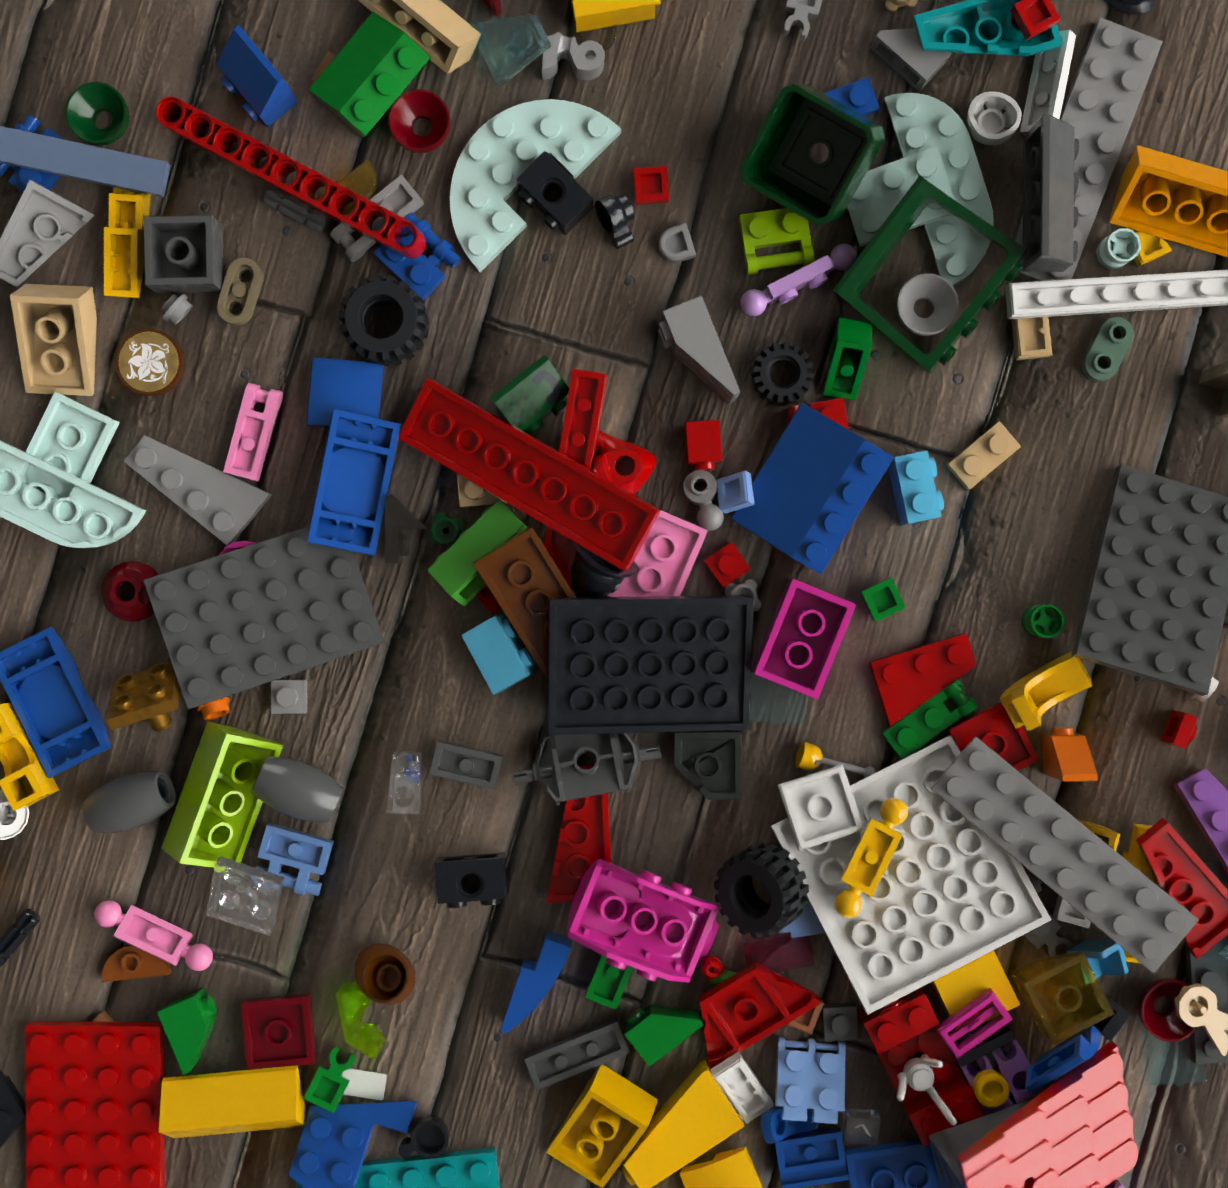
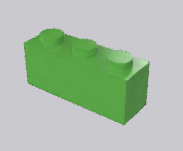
M499 499L494 505L486 508L482 516L469 529L463 531L459 535L458 540L446 552L440 554L427 571L453 599L465 607L486 586L473 561L526 529L527 526Z

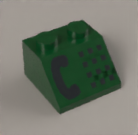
M544 354L494 394L491 400L508 423L533 436L545 426L542 421L553 413L555 416H558L566 410L569 388Z

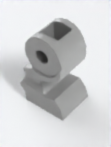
M556 32L554 35L544 36L542 80L551 79L557 74V63L561 59H567L576 79L587 81L595 79L603 72L605 51L598 42L592 40L577 45L575 37H565L559 32Z

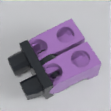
M993 1019L980 1024V1027L982 1028ZM1004 1025L958 1059L954 1056L961 1073L971 1089L973 1080L978 1073L984 1070H995L1007 1081L1009 1094L1017 1104L1044 1090L1042 1087L1035 1092L1029 1093L1024 1089L1027 1067L1030 1066V1063L1012 1030L1007 1025ZM967 1032L965 1035L954 1042L955 1045H958L963 1040L968 1038L971 1035L970 1032ZM1009 1096L1004 1104L995 1108L986 1107L978 1101L984 1116L1013 1106Z

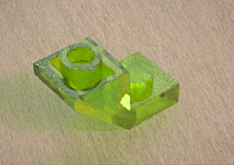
M345 980L336 993L345 1042L374 1060L382 1049L386 1038L382 1036L381 1030L370 1023L363 1024L359 1021L372 999L364 994L356 982L349 983Z

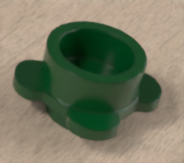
M438 512L433 516L434 523L431 531L427 534V539L431 544L441 543L449 549L458 540L460 531L465 528V523L461 518L452 519L446 517L443 512ZM444 528L449 529L448 534L443 533Z

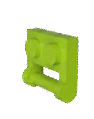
M788 208L741 214L739 216L747 275L758 274V270L802 264L805 267L815 262L807 219ZM795 243H799L800 251L759 257L755 253V249Z

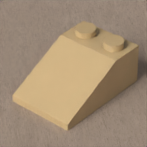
M43 284L23 285L10 295L25 393L54 394V392L62 395L92 396L95 384L97 330L93 287Z

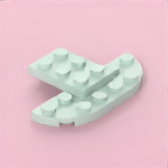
M899 93L886 96L885 104L902 159L867 171L847 206L859 246H865L870 242L919 176L993 226V209L971 137L959 115L944 102L928 95ZM935 203L928 204L909 228L910 230L924 225L939 275L948 280L953 286L962 282L977 268L985 256L991 241Z
M54 392L26 452L0 440V517L54 543L74 548L102 547L116 542L131 532L143 518L146 510L91 484L120 422L60 393Z

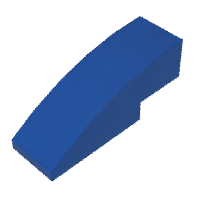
M547 931L537 963L524 958L502 1022L501 1032L508 1033L522 1022L543 1000L564 967L571 950L572 939Z

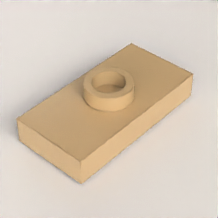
M1048 317L1011 319L1016 360L1052 356Z

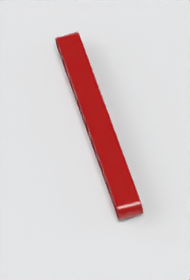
M165 97L157 104L156 117L158 121L184 140L409 259L417 258L424 252L426 247L425 236L414 224L177 97ZM181 112L180 118L173 122L175 115ZM210 127L209 133L201 138L203 130ZM235 142H238L239 144L237 149L234 152L230 153L229 150L231 145ZM267 156L266 164L258 168L260 159ZM292 172H296L293 182L286 184L287 176ZM325 187L324 195L319 199H315V192L319 188ZM354 202L353 211L348 215H343L346 204ZM384 217L383 226L378 230L372 231L373 222L377 218ZM407 233H413L412 242L407 246H401L402 237Z

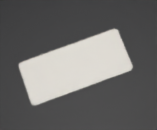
M350 1068L343 1072L342 1076L350 1080L343 1095L383 1100L387 1079L386 1074Z

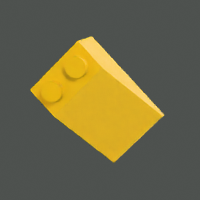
M601 1064L586 1084L548 1146L546 1153L603 1188L649 1127L658 1099Z

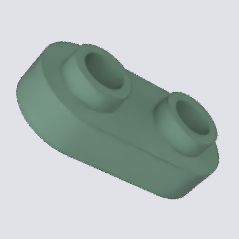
M1113 317L1098 327L1081 362L1082 372L1088 380L1103 382L1115 375L1134 337V330L1129 321L1121 317ZM1114 328L1121 331L1120 339L1113 336ZM1099 358L1106 361L1105 369H1101L1098 366Z

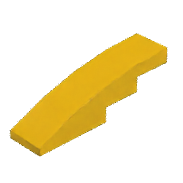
M113 187V193H109V227H104V296L140 298L145 266L144 217H149L150 195Z

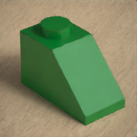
M838 318L830 348L823 395L856 401L872 348V323Z
M204 987L166 1003L157 1012L183 1075L189 1073L200 1061L217 1019L215 1001L211 995H207Z
M650 1004L644 1010L639 1007L626 1018L627 1023L624 1024V1035L650 1067L703 1026V1022L697 1010Z

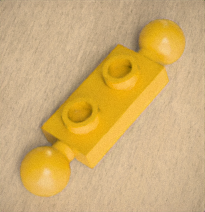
M889 798L882 803L880 808L881 823L872 818L869 820L840 878V881L849 885L848 889L841 891L834 901L835 910L842 917L853 918L860 913L862 909L860 895L862 892L873 897L903 836L901 833L893 830L894 826L903 823L908 815L906 804L898 798Z

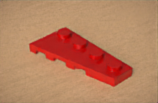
M595 764L578 766L582 769H591ZM608 793L566 801L546 903L573 902L582 878L593 862L601 859L612 864Z
M1162 817L1139 836L1136 841L1158 886L1199 919L1184 937L1191 954L1198 959L1228 935V890L1174 828Z

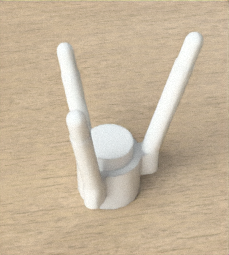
M923 1054L921 1058L908 1060L904 1065L903 1072L897 1075L899 1079L897 1099L899 1101L904 1100L907 1084L917 1091L926 1090L952 1126L956 1125V1119L932 1086L934 1073L930 1066L940 1068L943 1066L942 1061L929 1058L927 1054Z

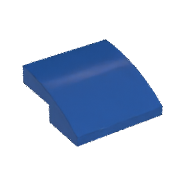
M312 358L306 425L329 428L333 409L379 419L384 365L340 359Z
M1091 1024L1039 1056L1037 1062L1027 1067L1025 1089L1029 1093L1035 1092L1091 1058L1097 1052L1101 1033Z

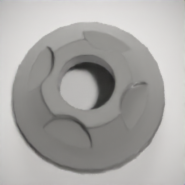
M929 273L917 275L907 281L899 291L896 301L897 316L901 324L910 332L920 336L935 335L947 329L956 318L959 308L957 292L953 285L942 276ZM921 299L929 301L932 305L931 316L927 318L917 316L914 312L916 301Z

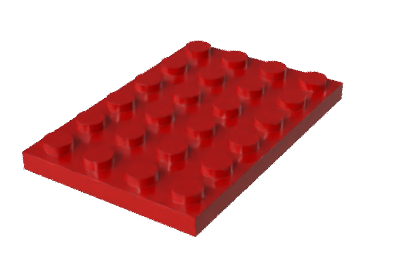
M30 1021L25 1025L26 1188H165V1135L159 1133L162 1080L165 1078L164 1028L162 1023Z

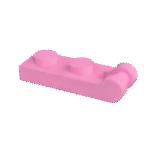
M247 384L225 462L224 473L259 482L276 415L282 403V391L276 389L266 391L260 389V385ZM257 402L265 404L263 413L254 411Z

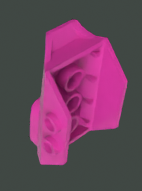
M598 859L592 863L584 874L570 907L567 937L607 957L606 962L619 969L625 970L626 965L638 969L636 972L638 975L652 981H656L658 976L668 981L689 983L695 967L700 965L702 960L708 956L720 926L715 918L720 906L691 895L692 889L673 881L671 887L660 883L662 877L647 870H642L641 875Z

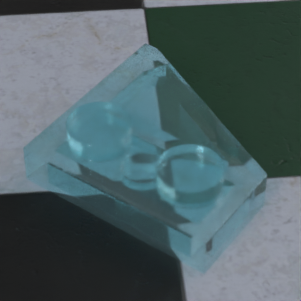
M528 14L470 24L481 33L477 45L496 84H505L551 47L537 15Z

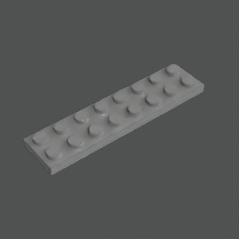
M1101 17L1096 22L1060 115V120L1075 127L1074 139L1079 141L1078 156L1074 160V173H1078L1079 176L1078 189L1074 194V207L1078 208V222L1073 233V241L1078 243V255L1073 265L1063 272H1022L1021 270L1017 276L1032 282L1072 279L1163 41ZM1023 214L1013 238L1022 247Z
M973 737L931 787L934 792L1152 973L1157 971L1199 921L1198 918L977 737Z

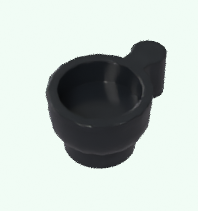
M621 194L617 197L609 195L596 200L595 209L598 219L604 230L611 236L615 248L620 249L632 243L634 239L627 222L634 219V211L628 198Z
M436 1116L423 1118L415 1126L411 1138L407 1137L402 1140L399 1147L400 1156L406 1158L416 1151L417 1154L425 1158L438 1157L448 1146L449 1130L447 1125L441 1118Z

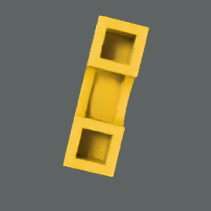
M12 703L0 704V761L5 771V777L0 780V786L13 811H17L33 805L60 789L53 777L48 778Z

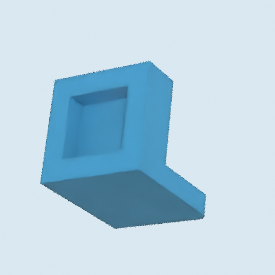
M1086 939L1067 950L1075 983L1088 984L1102 974L1124 976L1129 972L1123 948L1113 940Z

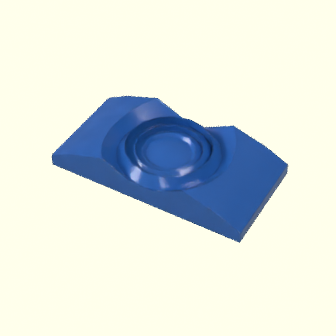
M333 409L311 513L307 543L375 556L401 424Z
M49 627L0 652V681L48 778L112 748L100 710L87 694L81 682L76 661L53 627Z

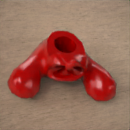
M599 429L595 454L599 455L594 458V468L592 471L635 495L652 474L657 458L643 447L613 437Z

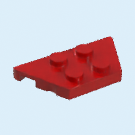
M754 962L700 995V1007L710 1068L712 1069L739 1051L740 1053L820 1005L819 996L815 992L757 962Z

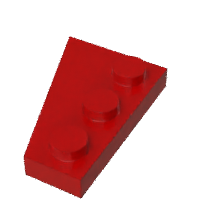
M967 633L958 634L869 662L888 726L891 727L977 665Z

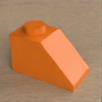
M1053 727L1052 733H1041L1043 774L1063 782L1098 781V774L1086 736L1074 733L1072 727Z

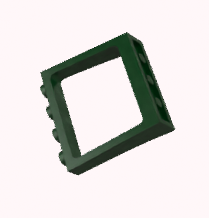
M919 176L833 291L839 294L926 370L932 373L939 363L945 366L957 351L953 345L960 336L968 338L979 324L975 320L979 312L983 308L989 311L1001 296L997 290L1005 280L1011 283L1023 268L1019 262L1027 253V249ZM930 203H935L1004 249L1008 255L931 353L924 354L860 299V293L926 206Z

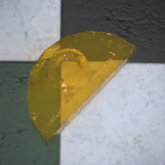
M366 160L337 183L370 200L373 198L377 188L376 172L372 163ZM324 193L321 194V195H320L319 197H317L316 199L321 198V197L324 195ZM354 202L346 204L343 215H348L353 211Z

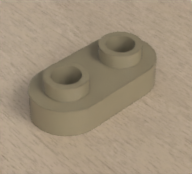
M239 258L234 260L228 267L217 302V311L219 316L230 325H244L253 316L264 280L262 269L253 260ZM247 272L252 273V279L244 283L242 281L243 275ZM236 304H241L242 311L234 315L232 312L233 307Z

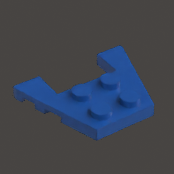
M418 1102L338 1104L334 1113L317 1105L311 1106L289 1176L304 1188H355L375 1124L409 1133Z

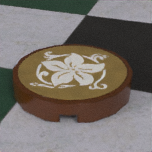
M155 329L137 330L127 336L118 348L115 360L117 374L123 384L135 393L145 396L165 395L173 390L183 378L184 352L178 342L163 331Z

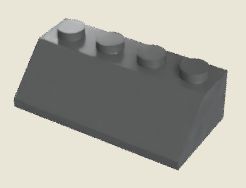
M1043 115L1024 136L1023 247L1027 249V253L1022 258V272H1063L1073 265L1078 255V243L1073 241V233L1078 222V208L1074 207V194L1078 189L1079 176L1078 173H1074V160L1078 156L1079 141L1074 139V126L1052 115Z

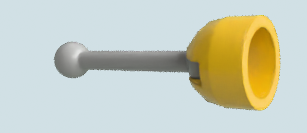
M801 742L797 751L795 762L797 768L814 770L821 764L832 767L843 764L844 770L862 774L865 778L876 773V770L871 766L862 768L825 758L818 746L808 742Z

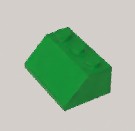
M372 12L308 91L359 138H362L370 132L430 57L406 33L375 12Z

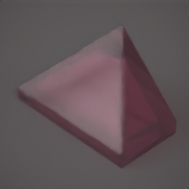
M790 934L742 943L747 967L757 962L775 972L815 965L809 936L791 938Z

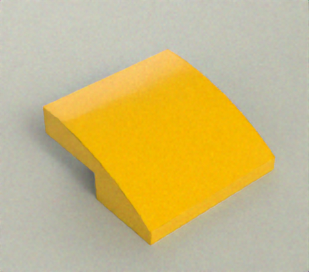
M746 1146L716 1153L713 1160L683 1167L679 1173L685 1188H763Z

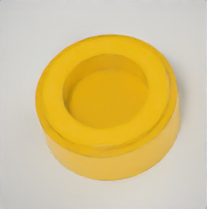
M984 1070L975 1076L972 1090L982 1105L995 1108L1006 1102L1009 1096V1085L999 1072Z

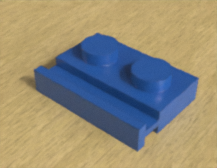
M840 1127L798 1133L774 1143L782 1188H802L849 1180Z

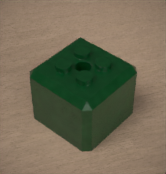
M792 84L783 87L739 169L742 182L815 225L830 222L842 217L885 140L883 128L810 85ZM817 143L825 144L829 151L828 158L823 163L815 162L811 156V150Z

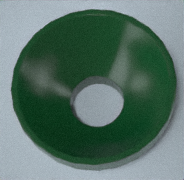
M89 82L81 85L69 96L65 108V117L70 130L79 139L91 145L103 146L114 143L125 133L129 124V109L125 99L114 87L106 83ZM103 111L110 112L113 117L111 125L105 129L97 128L95 124L96 116Z

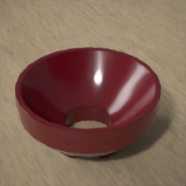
M422 89L410 90L398 97L390 109L388 120L394 139L403 148L414 153L431 152L441 146L449 134L451 122L449 110L444 101L435 93ZM419 119H427L432 123V129L426 136H418L413 132V125Z
M137 561L123 562L114 566L108 571L101 585V597L106 609L116 618L124 621L136 622L151 617L155 613L143 580L158 576V572L150 565ZM129 581L135 587V596L130 601H123L118 595V587L122 582Z
M1171 978L1158 979L1143 990L1138 1001V1015L1143 1026L1154 1037L1162 1041L1176 1042L1189 1037L1198 1027L1187 1025L1176 1015L1175 998L1184 986L1189 985ZM1160 996H1168L1171 1001L1169 1010L1163 1014L1156 1013L1154 1009L1155 1000Z

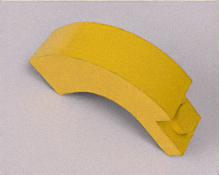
M1069 652L1024 676L1003 692L1000 696V701L1016 729L1025 725L1027 731L1041 726V716L1050 707L1092 686L1091 678L1080 658L1071 656L1072 652Z

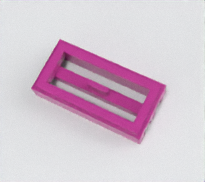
M988 989L944 1020L940 1025L936 1026L935 1029L958 1059L1013 1019L995 993ZM990 1002H992V1004L989 1005L988 1007H986L984 1010H982L981 1012H979L978 1014H976L974 1017H972L971 1019H969L967 1022H965L964 1024H962L960 1027H958L957 1029H955V1030H954L953 1032H951L950 1034H947V1033L950 1032L952 1029H954L955 1027H957L959 1024H961L962 1022H964L965 1020H967L969 1017H971L972 1015H974L976 1012H978L979 1010H981L983 1007H985L986 1005H988ZM999 1011V1016L958 1045H955L954 1042L970 1030L975 1029L984 1020Z

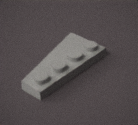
M145 435L124 460L127 465L227 546L234 543L272 496V494Z

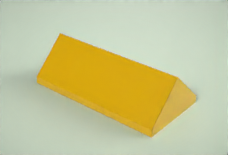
M298 1065L163 1078L159 1133L172 1138H184L305 1126L307 1113Z

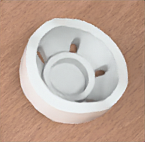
M984 92L976 96L970 104L966 118L967 128L977 142L996 146L1008 141L1019 127L1022 112L1017 102L1010 96L1000 92Z

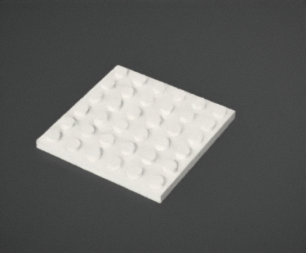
M951 735L850 786L864 829L871 818L881 823L880 808L882 803L889 798L902 800L908 809L906 820L899 825H895L893 830L901 833L903 836L873 897L863 892L861 893L862 909L857 916L853 918L840 916L835 910L834 901L841 891L847 890L849 887L848 884L840 881V878L864 830L799 851L788 818L771 826L781 848L790 852L788 857L791 860L796 858L800 863L797 866L799 871L805 872L807 878L803 880V883L809 886V892L806 896L867 1014L1051 921L1021 863L931 789L961 753Z

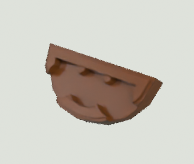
M126 945L108 958L102 971V982L168 975L172 971L169 963L134 946Z

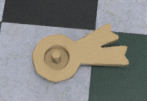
M1199 983L1184 986L1175 998L1176 1015L1191 1027L1203 1026L1218 1053L1225 1056L1228 1052V1035L1224 1030L1228 1031V1013L1217 1010L1216 995L1209 988Z

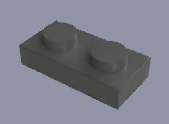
M438 740L429 775L496 789L503 755Z

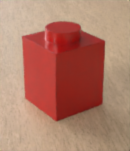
M720 420L686 422L684 430L687 466L695 465V471L714 470L715 464L722 462Z

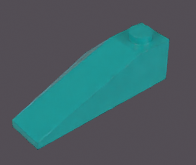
M966 0L917 14L912 18L922 51L1030 56L1061 47L1063 43L1057 24L1028 40L1025 39L1010 11L1014 4L1022 0Z

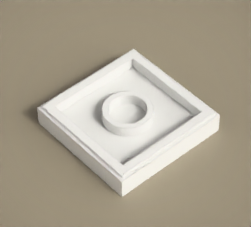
M843 764L777 785L799 851L865 830Z

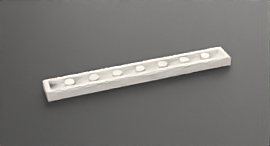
M1228 270L1009 283L1005 285L1008 319L1224 306L1228 305Z

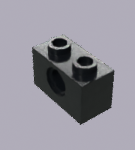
M546 151L516 179L518 189L520 190L517 193L518 196L528 207L532 208L535 205L544 214L541 217L542 220L554 232L559 229L566 236L593 209V198ZM550 190H557L562 194V197L556 202H548L544 199V195Z
M505 852L439 857L435 862L438 904L447 903L448 908H460L467 906V902L480 901L481 905L489 906L501 903L500 899H506L508 884ZM467 874H475L479 877L481 886L474 889L469 888L465 885L463 877Z

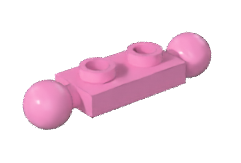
M107 900L101 902L94 911V919L99 926L104 928L118 926L113 935L115 938L171 965L176 966L181 957L185 958L187 966L194 971L205 970L212 963L213 953L207 945L201 943L193 946L189 945L193 937L192 933L133 905L124 914L117 902Z

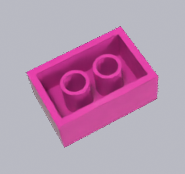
M788 579L751 672L818 700L856 604L798 580Z

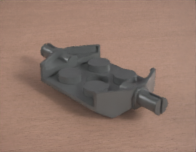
M627 733L544 737L539 748L536 763L532 764L533 768L513 771L515 785L533 781L535 783L539 782L557 806L562 801L626 790L628 793L631 791L638 764L642 763V761L661 758L659 744L639 748V745H635ZM582 754H592L596 758V763L591 769H582L577 765V760Z

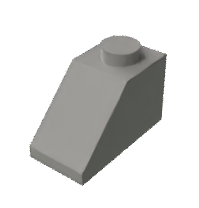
M915 28L880 30L870 47L873 52L918 92L927 85L952 54V52L922 51Z

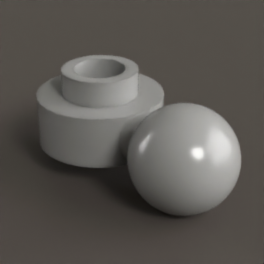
M705 470L693 471L684 481V495L689 502L700 506L697 514V521L700 527L708 531L716 530L722 525L724 520L723 512L717 505L712 503L717 492L716 479ZM702 481L707 485V488L700 492L694 488V484Z

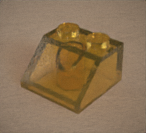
M1082 951L1040 958L1011 973L1039 1032L1053 1045L1114 1014Z

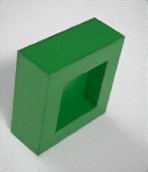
M892 577L859 592L873 622H877L906 608Z

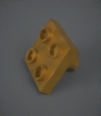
M172 662L158 663L150 669L134 674L127 673L114 680L106 721L112 730L148 719L152 730L155 732L166 730L172 725L173 719L168 712L178 709L181 689Z

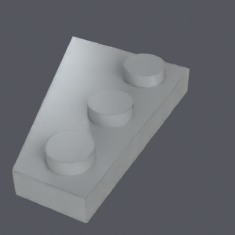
M30 179L0 238V279L18 287L81 227L93 218L95 214Z

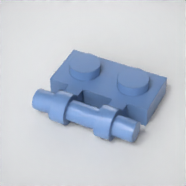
M268 823L265 828L258 858L269 860V868L257 865L253 878L265 881V885L274 888L280 885L294 889V893L304 896L306 893L318 896L322 883L310 880L311 872L319 875L325 873L334 840ZM282 864L298 868V876L281 872Z

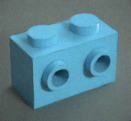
M928 450L894 457L888 470L900 526L942 517L940 510H944V500L941 491H936L933 477H937V467L934 458H929Z
M505 613L496 615L461 635L493 695L512 687L537 672L534 666L536 664L527 647L523 646L518 633Z

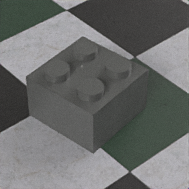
M212 215L144 217L145 285L157 294L221 292L224 283L223 225Z

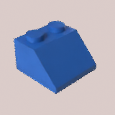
M240 25L234 28L217 62V66L224 74L220 80L233 96L239 92L245 99L241 106L254 121L260 118L269 127L298 101L284 78Z

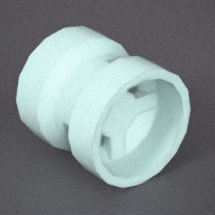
M1120 228L1099 243L1096 250L1097 259L1105 268L1118 269L1139 254L1141 240L1133 230Z

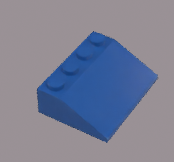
M801 402L752 483L755 505L736 510L731 519L793 559L822 574L894 457Z

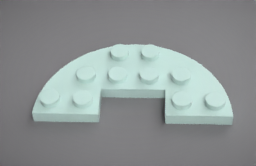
M554 99L535 100L510 107L481 126L464 147L455 166L450 187V212L453 227L464 253L473 266L481 272L527 227L526 222L505 201L518 189L516 179L544 151L575 179L621 134V128L612 120L590 107L575 102Z

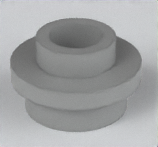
M173 294L161 308L165 312L162 319L165 322L170 321L177 325L193 306L187 301L188 297L182 294L178 298Z

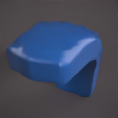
M772 1107L761 1116V1132L767 1143H777L788 1136L818 1128V1123L812 1122L811 1109H807L806 1122L782 1120V1107Z

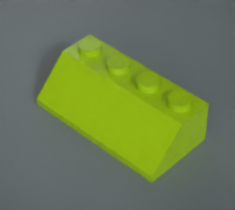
M207 721L161 849L181 864L238 871L263 803L251 792L266 757H279L283 745L236 727Z

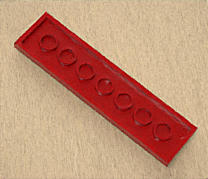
M426 378L398 436V439L623 571L630 569L661 511L431 378Z

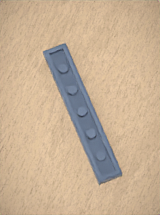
M0 126V163L164 198L171 166L166 161Z

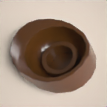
M377 943L366 947L358 955L355 963L357 984L364 994L374 1002L395 1005L407 999L412 993L415 985V971L410 960L399 949L388 944Z

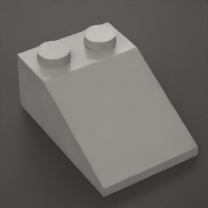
M702 296L664 310L661 323H659L660 329H658L663 347H670L673 356L728 404L735 402L740 394V390Z

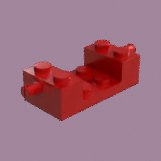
M921 988L870 1014H867L864 1009L857 1012L896 1093L899 1086L897 1075L903 1072L904 1065L909 1060L911 1054L920 1051L927 1054L929 1058L940 1060L943 1063V1066L940 1068L930 1066L934 1073L932 1086L956 1119L957 1123L954 1126L984 1116L950 1048L935 1029L940 1023L926 994ZM907 1084L904 1100L900 1102L922 1145L926 1146L930 1144L929 1135L954 1126L944 1117L926 1090L917 1091Z

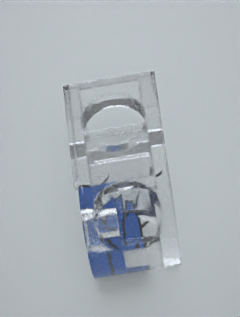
M394 751L386 813L415 815L421 813L422 752Z

